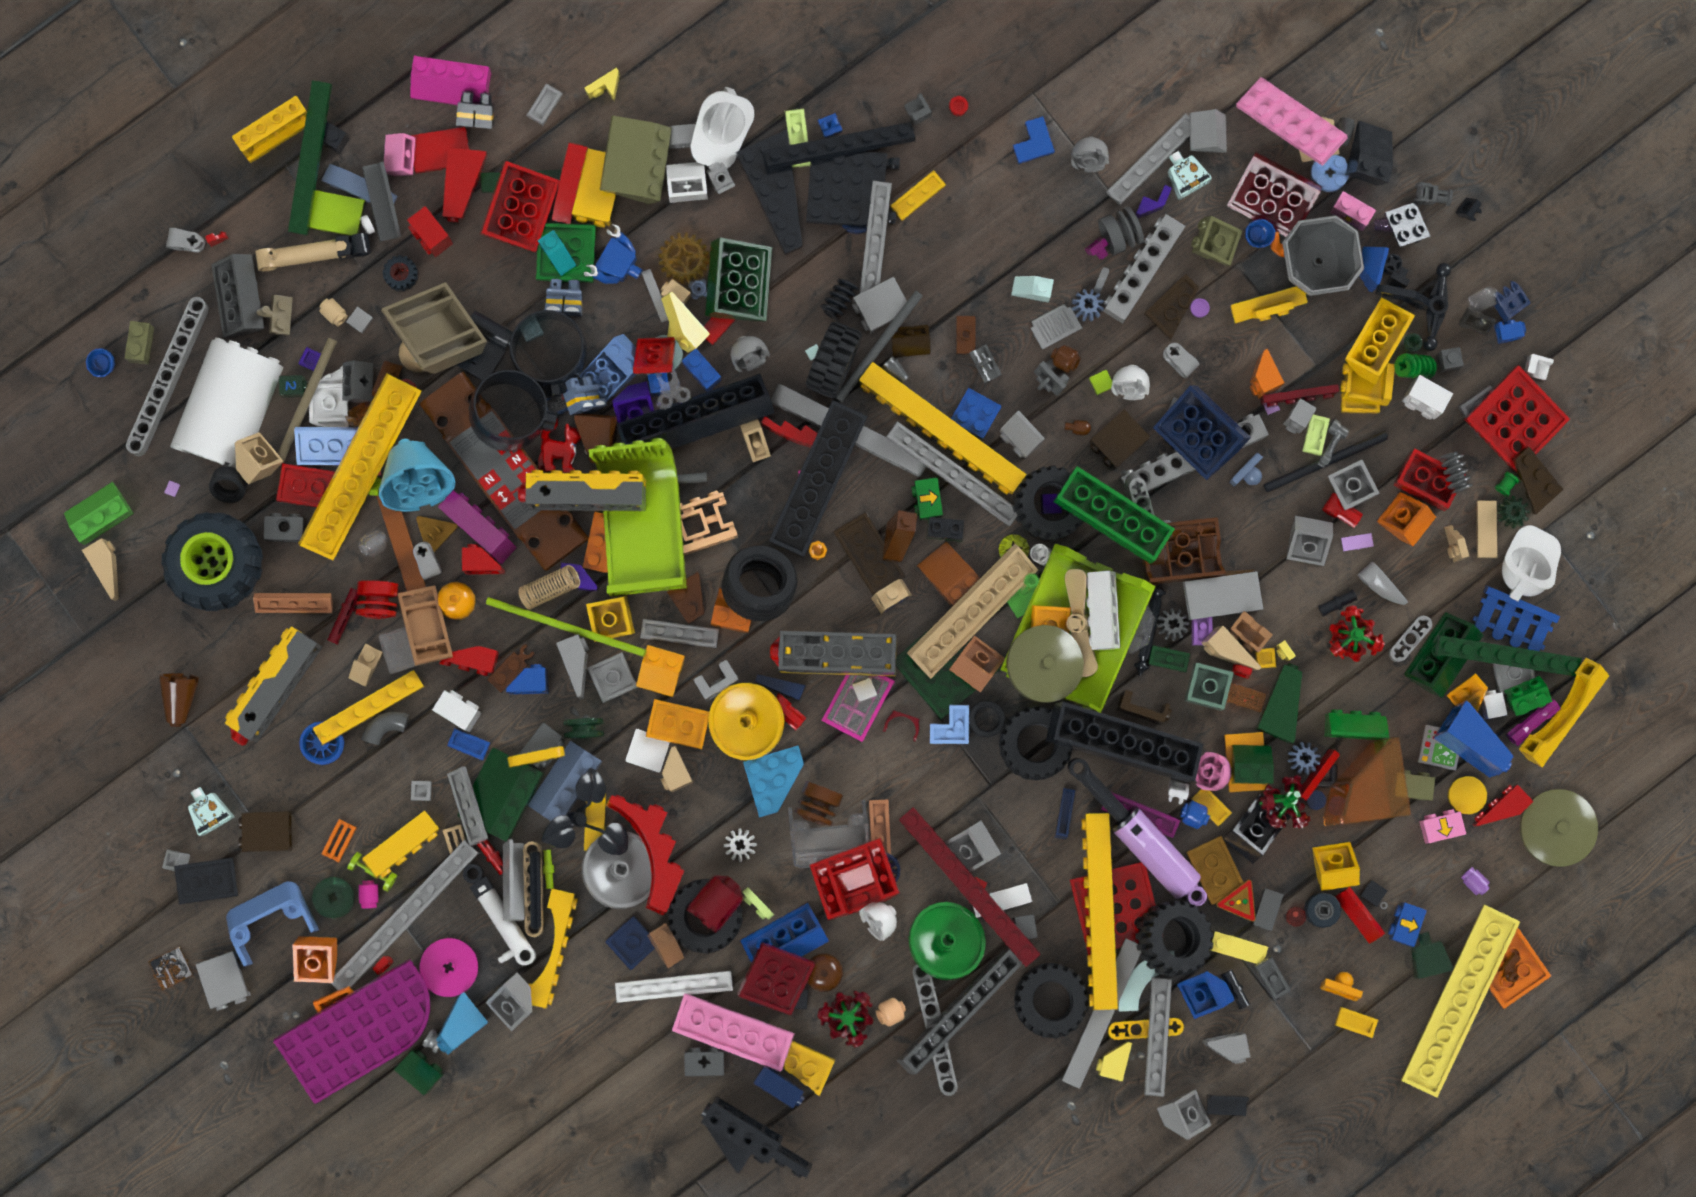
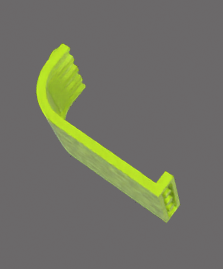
M657 438L646 443L644 441H634L629 445L615 443L612 447L597 445L594 449H589V457L595 462L597 470L601 471V474H609V471H620V474H628V471H639L646 479V511H603L609 583L606 586L607 594L613 597L687 588L678 476L674 456L669 444L665 440Z

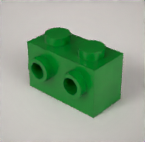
M1540 676L1504 690L1508 704L1516 716L1524 715L1533 709L1553 702L1548 687Z

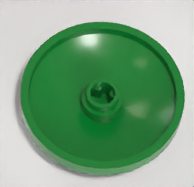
M940 902L928 906L917 915L909 931V948L914 961L924 972L938 979L955 980L968 975L979 965L985 952L986 940L980 921L970 910L956 903Z

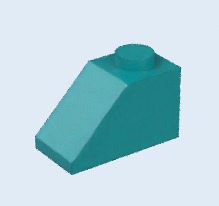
M554 230L538 240L540 247L560 276L577 266Z

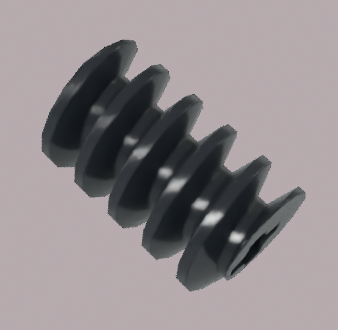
M840 278L837 279L838 285L833 286L834 291L829 292L831 298L826 297V304H821L820 306L828 317L837 322L840 320L836 315H844L840 309H847L844 303L852 302L849 296H856L853 289L859 291V288L853 283Z

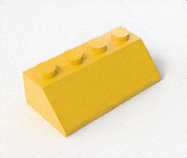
M1381 297L1345 358L1346 362L1358 376L1376 385L1415 315Z

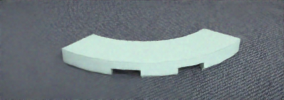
M1168 951L1174 956V951ZM1142 961L1133 969L1119 1000L1118 1011H1138L1139 999L1143 989L1152 977L1159 975L1155 973V969H1150L1146 966L1147 961Z

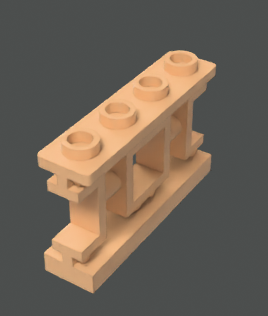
M711 492L707 494L708 497L703 499L700 497L693 498L686 505L680 503L681 513L683 512L681 522L684 519L700 514L705 531L687 537L682 523V535L685 543L693 541L683 546L684 556L738 538L733 521L723 524L718 509L727 505L723 492ZM714 501H720L713 504L716 514L708 517L704 516L702 508L694 510V508ZM719 521L721 530L729 528L728 531L704 538V536L711 534L708 524Z

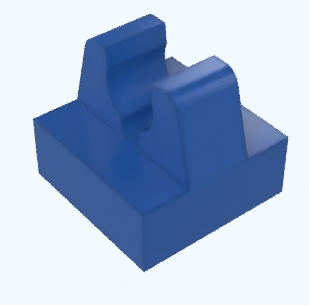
M836 113L818 120L824 138H829L843 132Z

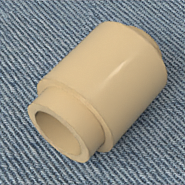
M333 298L330 300L325 299L319 306L321 308L319 312L332 325L335 324L338 327L348 318L346 311Z

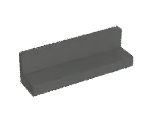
M384 162L363 166L362 170L379 242L401 237Z

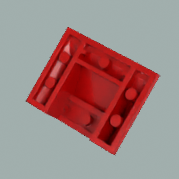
M881 838L810 865L828 920L854 914L872 902L883 903L900 894Z

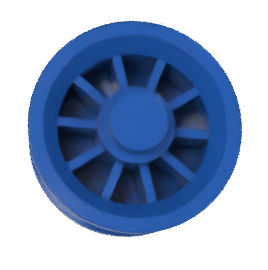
M315 722L306 727L302 732L300 750L303 756L310 762L327 765L336 761L341 756L344 749L343 735H340L322 746L313 731V728L322 722Z

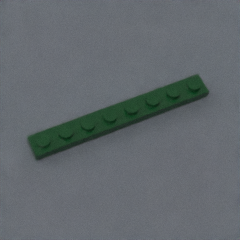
M1437 635L1435 648L1436 655L1576 676L1575 672L1581 665L1582 659Z

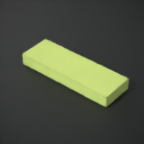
M804 109L785 111L789 145L808 142ZM811 162L792 165V168L810 166Z

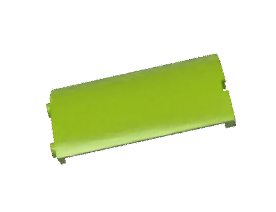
M1055 544L1013 641L1022 632L1031 628L1032 605L1070 607L1065 584V574L1068 570L1081 569L1085 572L1086 577H1088L1087 573L1113 571V569L1096 562L1095 564L1086 560L1087 557L1069 547ZM1116 572L1120 649L1094 650L1098 664L1096 673L1091 676L1082 677L1075 690L1063 698L1066 701L1082 706V708L1101 713L1155 589V586L1146 580L1125 573L1122 575ZM1086 587L1085 613L1090 615V611L1087 606V597H1089L1088 589ZM1006 655L1000 670L1007 673L1006 677L1009 678Z

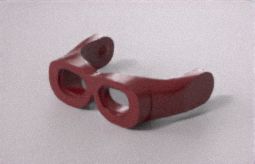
M893 710L886 720L883 732H886L888 723L893 718L906 717L915 725L916 733L913 736V741L916 742L920 719Z

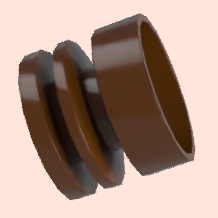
M806 781L802 794L808 797V801L798 800V803L804 805L805 809L796 807L794 812L803 819L818 825L832 826L833 821L826 819V815L836 816L834 812L829 810V807H839L843 795Z

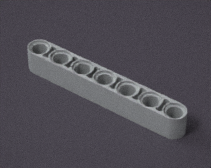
M916 964L912 970L925 1029H927L941 1013L932 976L927 973L924 977L917 976L916 969L919 966ZM924 985L931 987V993L928 996H923L920 992L921 987ZM929 1004L934 1005L936 1008L933 1015L925 1013V1007ZM946 1043L944 1051L936 1053L932 1059L941 1092L944 1095L951 1096L957 1091V1082L948 1043ZM941 1062L949 1064L947 1072L942 1073L939 1071L938 1066ZM946 1081H951L954 1084L953 1089L949 1092L943 1090V1084Z

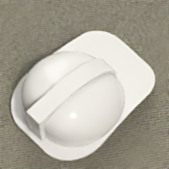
M726 86L724 91L714 92L704 100L691 141V153L697 162L707 166L716 162H723L726 168H729L734 163L737 157L736 152L739 151L754 119V109L749 100L737 96L734 89Z
M1532 525L1525 526L1516 533L1502 565L1503 579L1511 589L1510 598L1519 601L1522 595L1535 596L1553 587L1561 555V547L1557 538Z

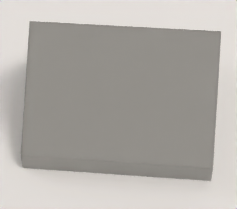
M1217 109L1190 113V151L1226 153V115Z

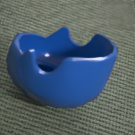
M1254 220L1247 225L1245 238L1248 244L1255 248L1267 247L1275 239V229L1267 220Z
M106 349L92 350L85 361L87 370L95 377H106L113 372L115 367V358Z

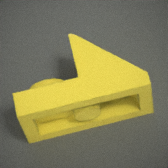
M613 69L586 86L585 91L590 99L592 97L597 98L606 89L614 101L620 77L618 69Z

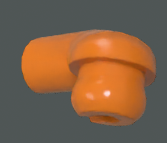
M1275 232V239L1270 244L1271 250L1279 257H1285L1283 244L1280 243L1279 232Z

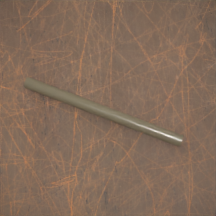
M328 337L277 453L283 460V463L295 439L294 429L295 427H300L337 343L332 338Z

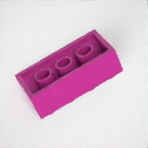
M414 56L411 70L410 98L458 105L463 91L474 92L473 101L480 102V93H488L490 68L488 66Z

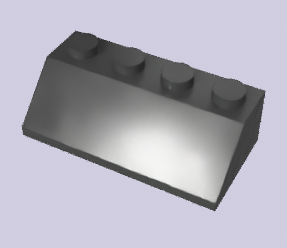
M231 254L211 264L223 338L252 334L264 329L263 318L256 313L261 307L252 255Z

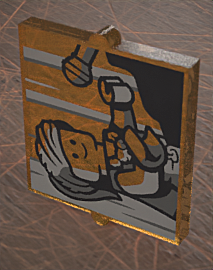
M180 946L149 961L154 973L153 977L157 979L162 991L193 976L188 964L189 960L185 958Z

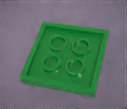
M546 223L541 238L554 230L577 266L560 276L538 244L536 280L551 281V279H559L562 282L578 280L579 282L593 283V276H585L584 272L591 273V269L586 265H594L596 225Z

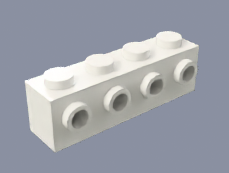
M1116 572L1087 573L1086 581L1089 594L1087 606L1090 611L1088 625L1091 628L1089 644L1092 646V650L1120 649Z

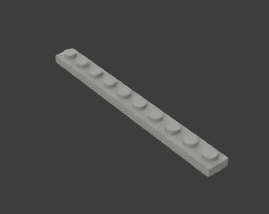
M464 840L334 976V982L331 984L337 990L347 986L351 988L451 884L464 868L470 864L479 852L472 846H469V843Z

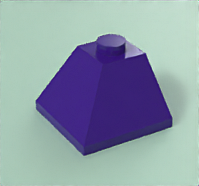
M647 381L629 385L612 401L618 423L654 411Z

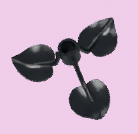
M589 768L579 778L575 787L577 797L587 803L578 808L577 812H570L567 816L560 815L555 817L546 827L541 842L556 848H567L575 840L576 834L573 827H587L602 833L598 839V844L605 853L610 855L624 854L628 850V834L624 826L619 823H611L603 830L586 823V815L582 811L589 807L591 802H602L606 794V785L602 776L593 768Z

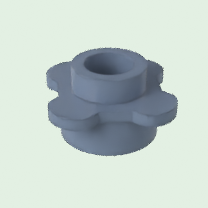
M705 279L689 283L688 286L692 291L691 297L694 300L702 296L707 297V281Z

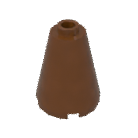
M183 673L160 674L159 681L166 722L170 723V726L181 727L182 724L186 723L199 677L190 675L187 678Z

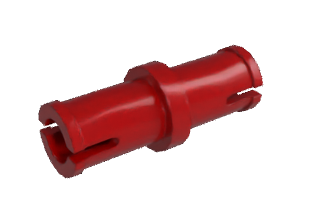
M487 839L483 841L486 847L481 842L476 844L486 856L485 860L490 862L499 875H501L503 871L499 865L503 867V859L499 855L500 852L496 851Z

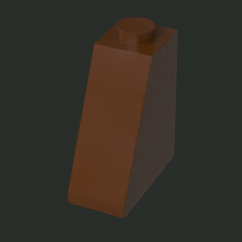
M588 413L574 415V420L588 457L589 449H594L597 445L612 447L616 443L617 416ZM589 457L590 462H591V463H595V462Z
M898 510L887 522L883 559L902 562L915 534L916 513Z

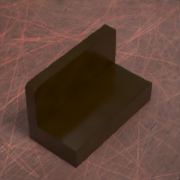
M928 325L899 327L891 338L893 357L927 355L931 353Z

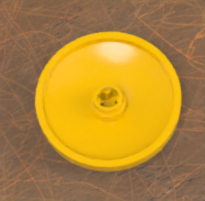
M739 683L729 686L718 694L710 708L709 729L716 745L730 757L739 760H753L763 757L771 752L781 739L784 729V715L777 698L761 685Z

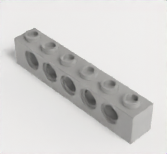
M1167 214L1163 219L1159 217L1154 225L1157 228L1154 234H1148L1144 241L1146 246L1143 250L1139 248L1134 256V259H1136L1133 266L1131 264L1128 265L1123 273L1126 277L1123 281L1119 280L1114 287L1115 294L1113 297L1109 295L1103 304L1106 306L1104 312L1122 324L1185 228L1183 224ZM1165 233L1168 239L1165 241L1160 240L1158 234ZM1153 248L1157 251L1158 255L1151 256L1148 250ZM1138 265H1146L1148 271L1141 272L1138 269ZM1135 280L1138 286L1132 288L1128 285V281ZM1118 296H1125L1127 303H1120Z

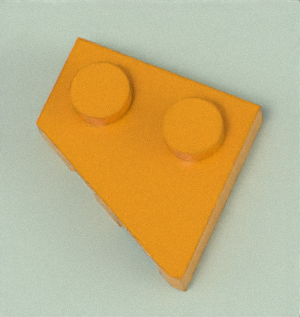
M1475 673L1446 696L1455 706L1468 701L1478 712L1488 687Z

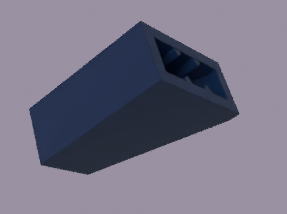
M764 1066L754 1080V1084L791 1108L795 1105L799 1107L805 1098L802 1095L804 1091L768 1066Z

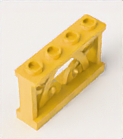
M294 96L234 134L232 138L248 161L252 163L304 130L307 111L298 97Z

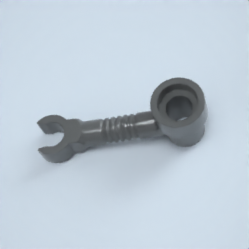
M1335 418L1331 421L1327 430L1333 437L1318 461V464L1323 468L1330 462L1341 438L1345 439L1350 432L1348 428L1341 425V422Z

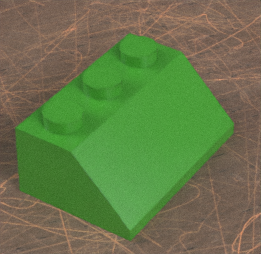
M111 482L64 513L70 529L78 541L84 545L134 514L114 482Z

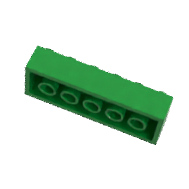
M1078 466L1072 471L1053 501L1149 564L1156 560L1175 530Z

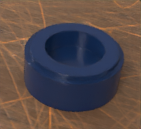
M1315 790L1306 800V804L1313 810H1319L1325 806L1326 797L1321 791Z

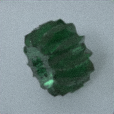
M1511 496L1510 500L1508 498L1503 499L1504 504L1500 503L1498 505L1502 509L1497 511L1498 515H1502L1499 522L1505 520L1504 526L1508 527L1511 524L1512 529H1515L1517 525L1523 526V521L1529 520L1526 514H1529L1530 510H1525L1528 503L1522 505L1523 498L1520 497L1516 501L1515 496ZM1515 509L1517 513L1511 515L1510 512Z

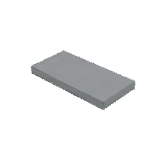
M1257 572L1183 582L1189 620L1236 614L1243 611L1263 610Z

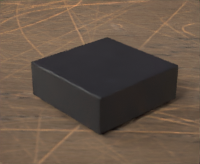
M1370 880L1360 896L1377 907L1387 893V890L1373 880Z

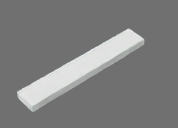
M731 971L620 982L615 983L618 1003L684 996L685 993L694 995L733 990Z

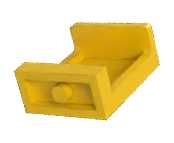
M1344 363L1342 374L1345 375V379L1342 380L1340 392H1343L1342 399L1388 406L1392 399L1395 364H1387L1375 385L1358 376L1348 363Z

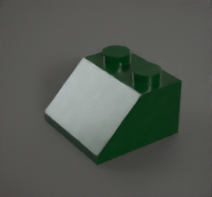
M1232 745L1231 784H1273L1274 763L1271 746Z
M412 1050L394 1071L421 1094L426 1095L444 1076L441 1073L443 1069L433 1062L431 1064L427 1061V1055L421 1050Z

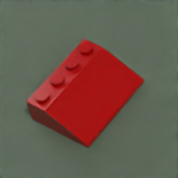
M505 161L480 235L536 253L539 244L538 240L543 233L560 180Z

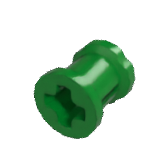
M1506 471L1502 481L1496 484L1494 488L1503 496L1509 497L1511 489L1520 480L1512 473Z

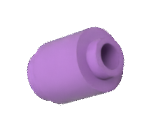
M1471 867L1461 876L1464 880L1463 883L1475 895L1480 894L1482 896L1490 888L1488 886L1490 882L1478 869L1475 870Z

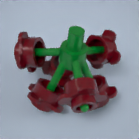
M1300 776L1283 777L1282 783L1285 784L1284 790L1287 792L1286 795H1281L1277 788H1271L1270 785L1265 787L1259 804L1262 809L1266 810V818L1269 819L1271 826L1285 828L1287 826L1285 823L1286 817L1283 814H1289L1292 817L1293 828H1305L1309 824L1308 822L1311 821L1310 815L1307 816L1306 812L1300 813L1305 810L1304 803L1298 801L1300 797L1299 791L1303 790ZM1277 803H1283L1284 806L1280 812L1274 810L1271 815L1269 814L1270 810L1275 809Z
M854 991V998L839 992L836 994L834 1002L831 1003V1007H828V1003L824 1002L823 1008H819L818 1019H821L822 1026L825 1025V1022H828V1027H830L829 1035L832 1039L847 1037L846 1046L859 1047L864 1043L863 1040L868 1038L861 1031H865L866 1027L874 1022L873 1017H870L866 1008L867 1006L872 1007L873 1004L869 1001L870 996L863 991L860 993ZM854 1002L856 1005L851 1011H848L851 1008V1003ZM833 1009H837V1011L843 1014H834ZM832 1018H839V1020L833 1021ZM853 1022L858 1027V1030L856 1031L853 1027ZM847 1025H849L851 1031L849 1034L847 1032Z

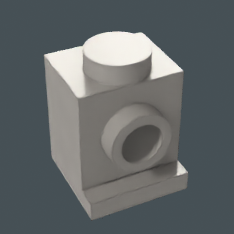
M723 162L713 163L706 170L713 188L718 194L735 186ZM719 175L724 176V178L718 180Z

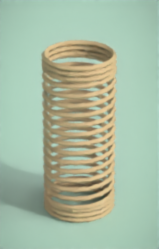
M567 565L536 581L530 582V584L521 586L519 588V596L523 605L528 609H532L580 586V579L576 570L571 565Z

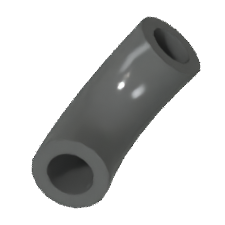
M390 711L378 715L368 723L361 740L380 745L383 735L392 730L405 731L410 714Z

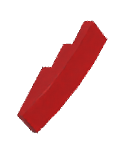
M570 142L568 144L552 220L567 224L572 222V211L586 159L587 146Z
M764 417L761 421V426L776 435L810 448L818 434L806 425L800 431L787 421H784L781 427L767 417Z

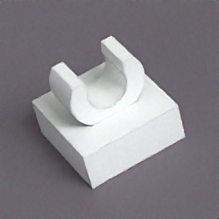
M1170 780L1168 787L1169 801L1171 802L1173 797L1179 798V804L1183 803V799L1187 800L1189 784Z

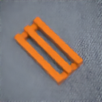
M339 819L322 855L340 862L357 827ZM341 825H344L331 853H328ZM350 828L351 830L338 856H334L347 829Z

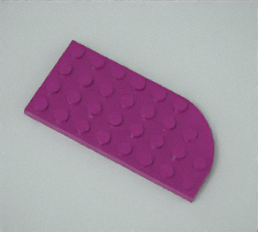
M408 959L274 1038L273 1042L313 1103L316 1104L414 1045L423 1033L429 1018L430 998L427 985L411 959Z

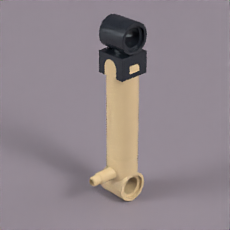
M360 233L350 237L346 235L335 237L334 240L277 249L263 248L256 250L255 253L258 271H272L278 267L336 258L343 260L367 256L371 254L369 235Z

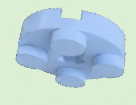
M1333 155L1323 166L1315 161L1310 171L1312 182L1322 186L1321 190L1324 192L1339 190L1344 186L1349 177L1346 175L1348 165L1345 158ZM1328 168H1331L1332 171L1335 172V174H1333L1332 177H1329L1328 174H1325V171H1327Z

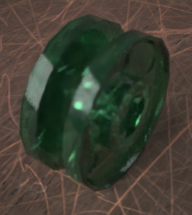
M577 718L563 720L564 726L572 727V731L564 733V738L586 739L604 737V731L595 730V726L604 724V719Z
M330 877L323 879L313 890V906L324 917H343L354 906V889L350 883L341 878ZM336 893L335 896L338 897V900L331 903L330 895Z

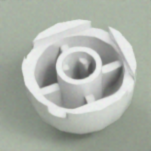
M1136 365L1125 366L1114 375L1111 386L1112 392L1117 397L1118 394L1125 395L1123 399L1141 400L1145 394L1147 396L1149 394L1150 382L1148 374Z
M872 902L860 910L861 920L863 923L868 922L871 927L867 928L868 931L879 941H884L895 931L897 925L896 911L891 905L888 906L882 902Z

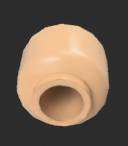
M890 998L878 1005L876 1016L882 1025L885 1024L890 1027L904 1019L906 1007L902 1001Z

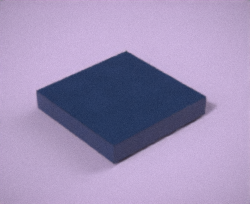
M635 916L631 917L605 941L630 971L655 949L647 937L649 934L648 930Z

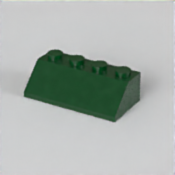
M1447 612L1443 614L1404 674L1405 677L1440 698H1443L1468 659L1436 655L1437 635L1478 642L1484 636L1474 624Z

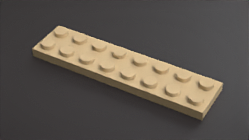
M1014 544L907 654L931 679L1024 585L1025 576L1030 573L1035 574L1038 569L1020 547Z

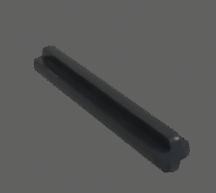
M530 852L531 929L541 928L540 852Z

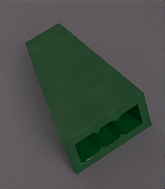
M1291 663L1281 666L1255 728L1289 744L1295 741L1302 672L1298 670L1299 667Z

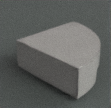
M1102 268L1093 289L1094 292H1101L1109 274L1108 268Z

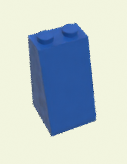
M1464 701L1451 709L1434 736L1435 740L1452 750L1489 778L1507 772L1512 765L1510 762L1514 757L1468 701Z

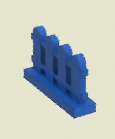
M1486 585L1483 593H1486L1487 596L1486 599L1481 598L1480 602L1483 605L1478 617L1474 616L1472 619L1475 621L1474 625L1481 632L1485 631L1487 626L1492 628V637L1496 640L1502 639L1504 634L1511 636L1509 643L1513 647H1519L1523 641L1528 643V650H1544L1545 645L1542 644L1547 632H1552L1553 627H1550L1551 623H1557L1560 616L1519 599V601L1510 598V595ZM1499 599L1505 601L1503 606L1497 604ZM1516 607L1523 609L1521 614L1515 612ZM1496 608L1501 612L1496 624H1493L1489 621ZM1534 614L1540 616L1539 621L1533 619ZM1512 616L1519 618L1513 632L1507 630ZM1531 623L1536 625L1531 639L1525 637V634Z

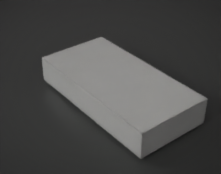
M546 84L529 110L527 117L544 126L563 93Z

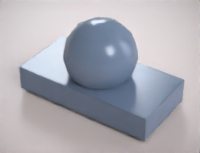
M1256 453L1229 483L1235 487L1243 478L1249 485L1260 483L1262 473L1254 466L1263 457Z

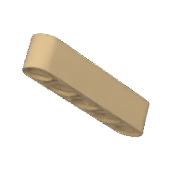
M531 841L525 844L523 849L525 931L530 937H537L544 931L543 852L539 843ZM531 845L537 846L538 852L541 853V928L536 934L530 931V873L528 871L530 855L528 848Z

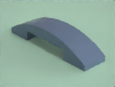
M329 164L321 179L322 182L337 189H342L370 203L365 178ZM391 193L393 203H395L398 196Z

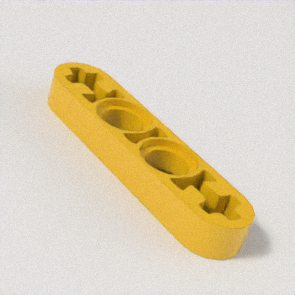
M1169 1018V1025H1173V1021H1175L1176 1024L1180 1025V1028H1177L1176 1032L1173 1029H1169L1168 1036H1176L1182 1033L1184 1025L1180 1019ZM1149 1019L1113 1022L1108 1027V1035L1114 1040L1148 1038ZM1124 1024H1128V1036H1125L1126 1032H1120L1117 1037L1114 1033H1111V1030L1115 1029L1116 1025H1118L1119 1029H1125ZM1133 1024L1141 1026L1140 1034L1133 1035L1130 1029Z

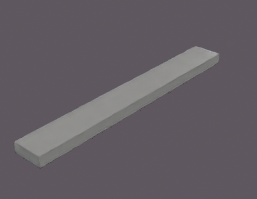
M897 421L886 436L894 444L1007 526H1011L1017 517L1016 512H1013L1014 505Z
M1126 938L1116 958L1118 1003L1141 954V951H1137L1136 947L1139 944ZM1115 1010L1092 1011L1063 1075V1082L1080 1089Z

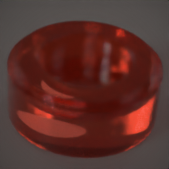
M1292 907L1286 912V921L1291 926H1301L1306 920L1305 912L1299 907Z

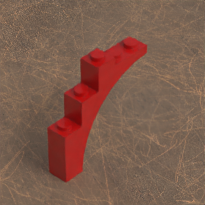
M611 795L605 806L619 813L632 825L639 834L648 854L651 868V886L645 908L663 916L667 913L685 871L680 869L681 866L674 862L667 863L676 841L672 840V837L668 834H659V831L668 812L663 811L664 808L653 804V806L649 805L646 810H643L641 805L636 803L630 804L622 796Z

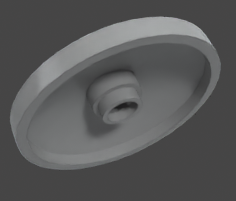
M627 832L628 850L626 853L621 855L605 853L599 847V838H597L587 849L582 861V878L588 892L598 902L610 908L626 909L634 907L646 900L650 894L651 868L648 854L640 836L631 832Z

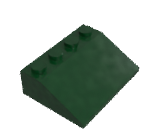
M721 237L711 242L705 316L766 322L772 247Z
M493 747L472 788L486 832L507 842V840L511 839L544 773L527 764L509 767L508 757L511 756Z

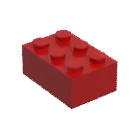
M1415 448L1410 451L1393 484L1397 488L1442 511L1449 509L1456 493L1450 494L1454 491L1453 489H1448L1452 482H1446L1445 480L1450 476L1443 473L1448 468L1442 467V462Z

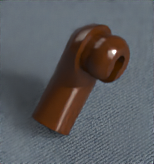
M1514 952L1503 965L1504 977L1509 982H1516L1519 978L1515 965L1521 957Z

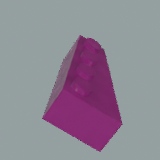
M453 490L438 508L502 565L517 548L507 538L509 534L501 527L498 530L494 526L496 523L488 515L484 518L481 515L483 511L475 504L471 506L467 503L469 499L462 492L458 495Z

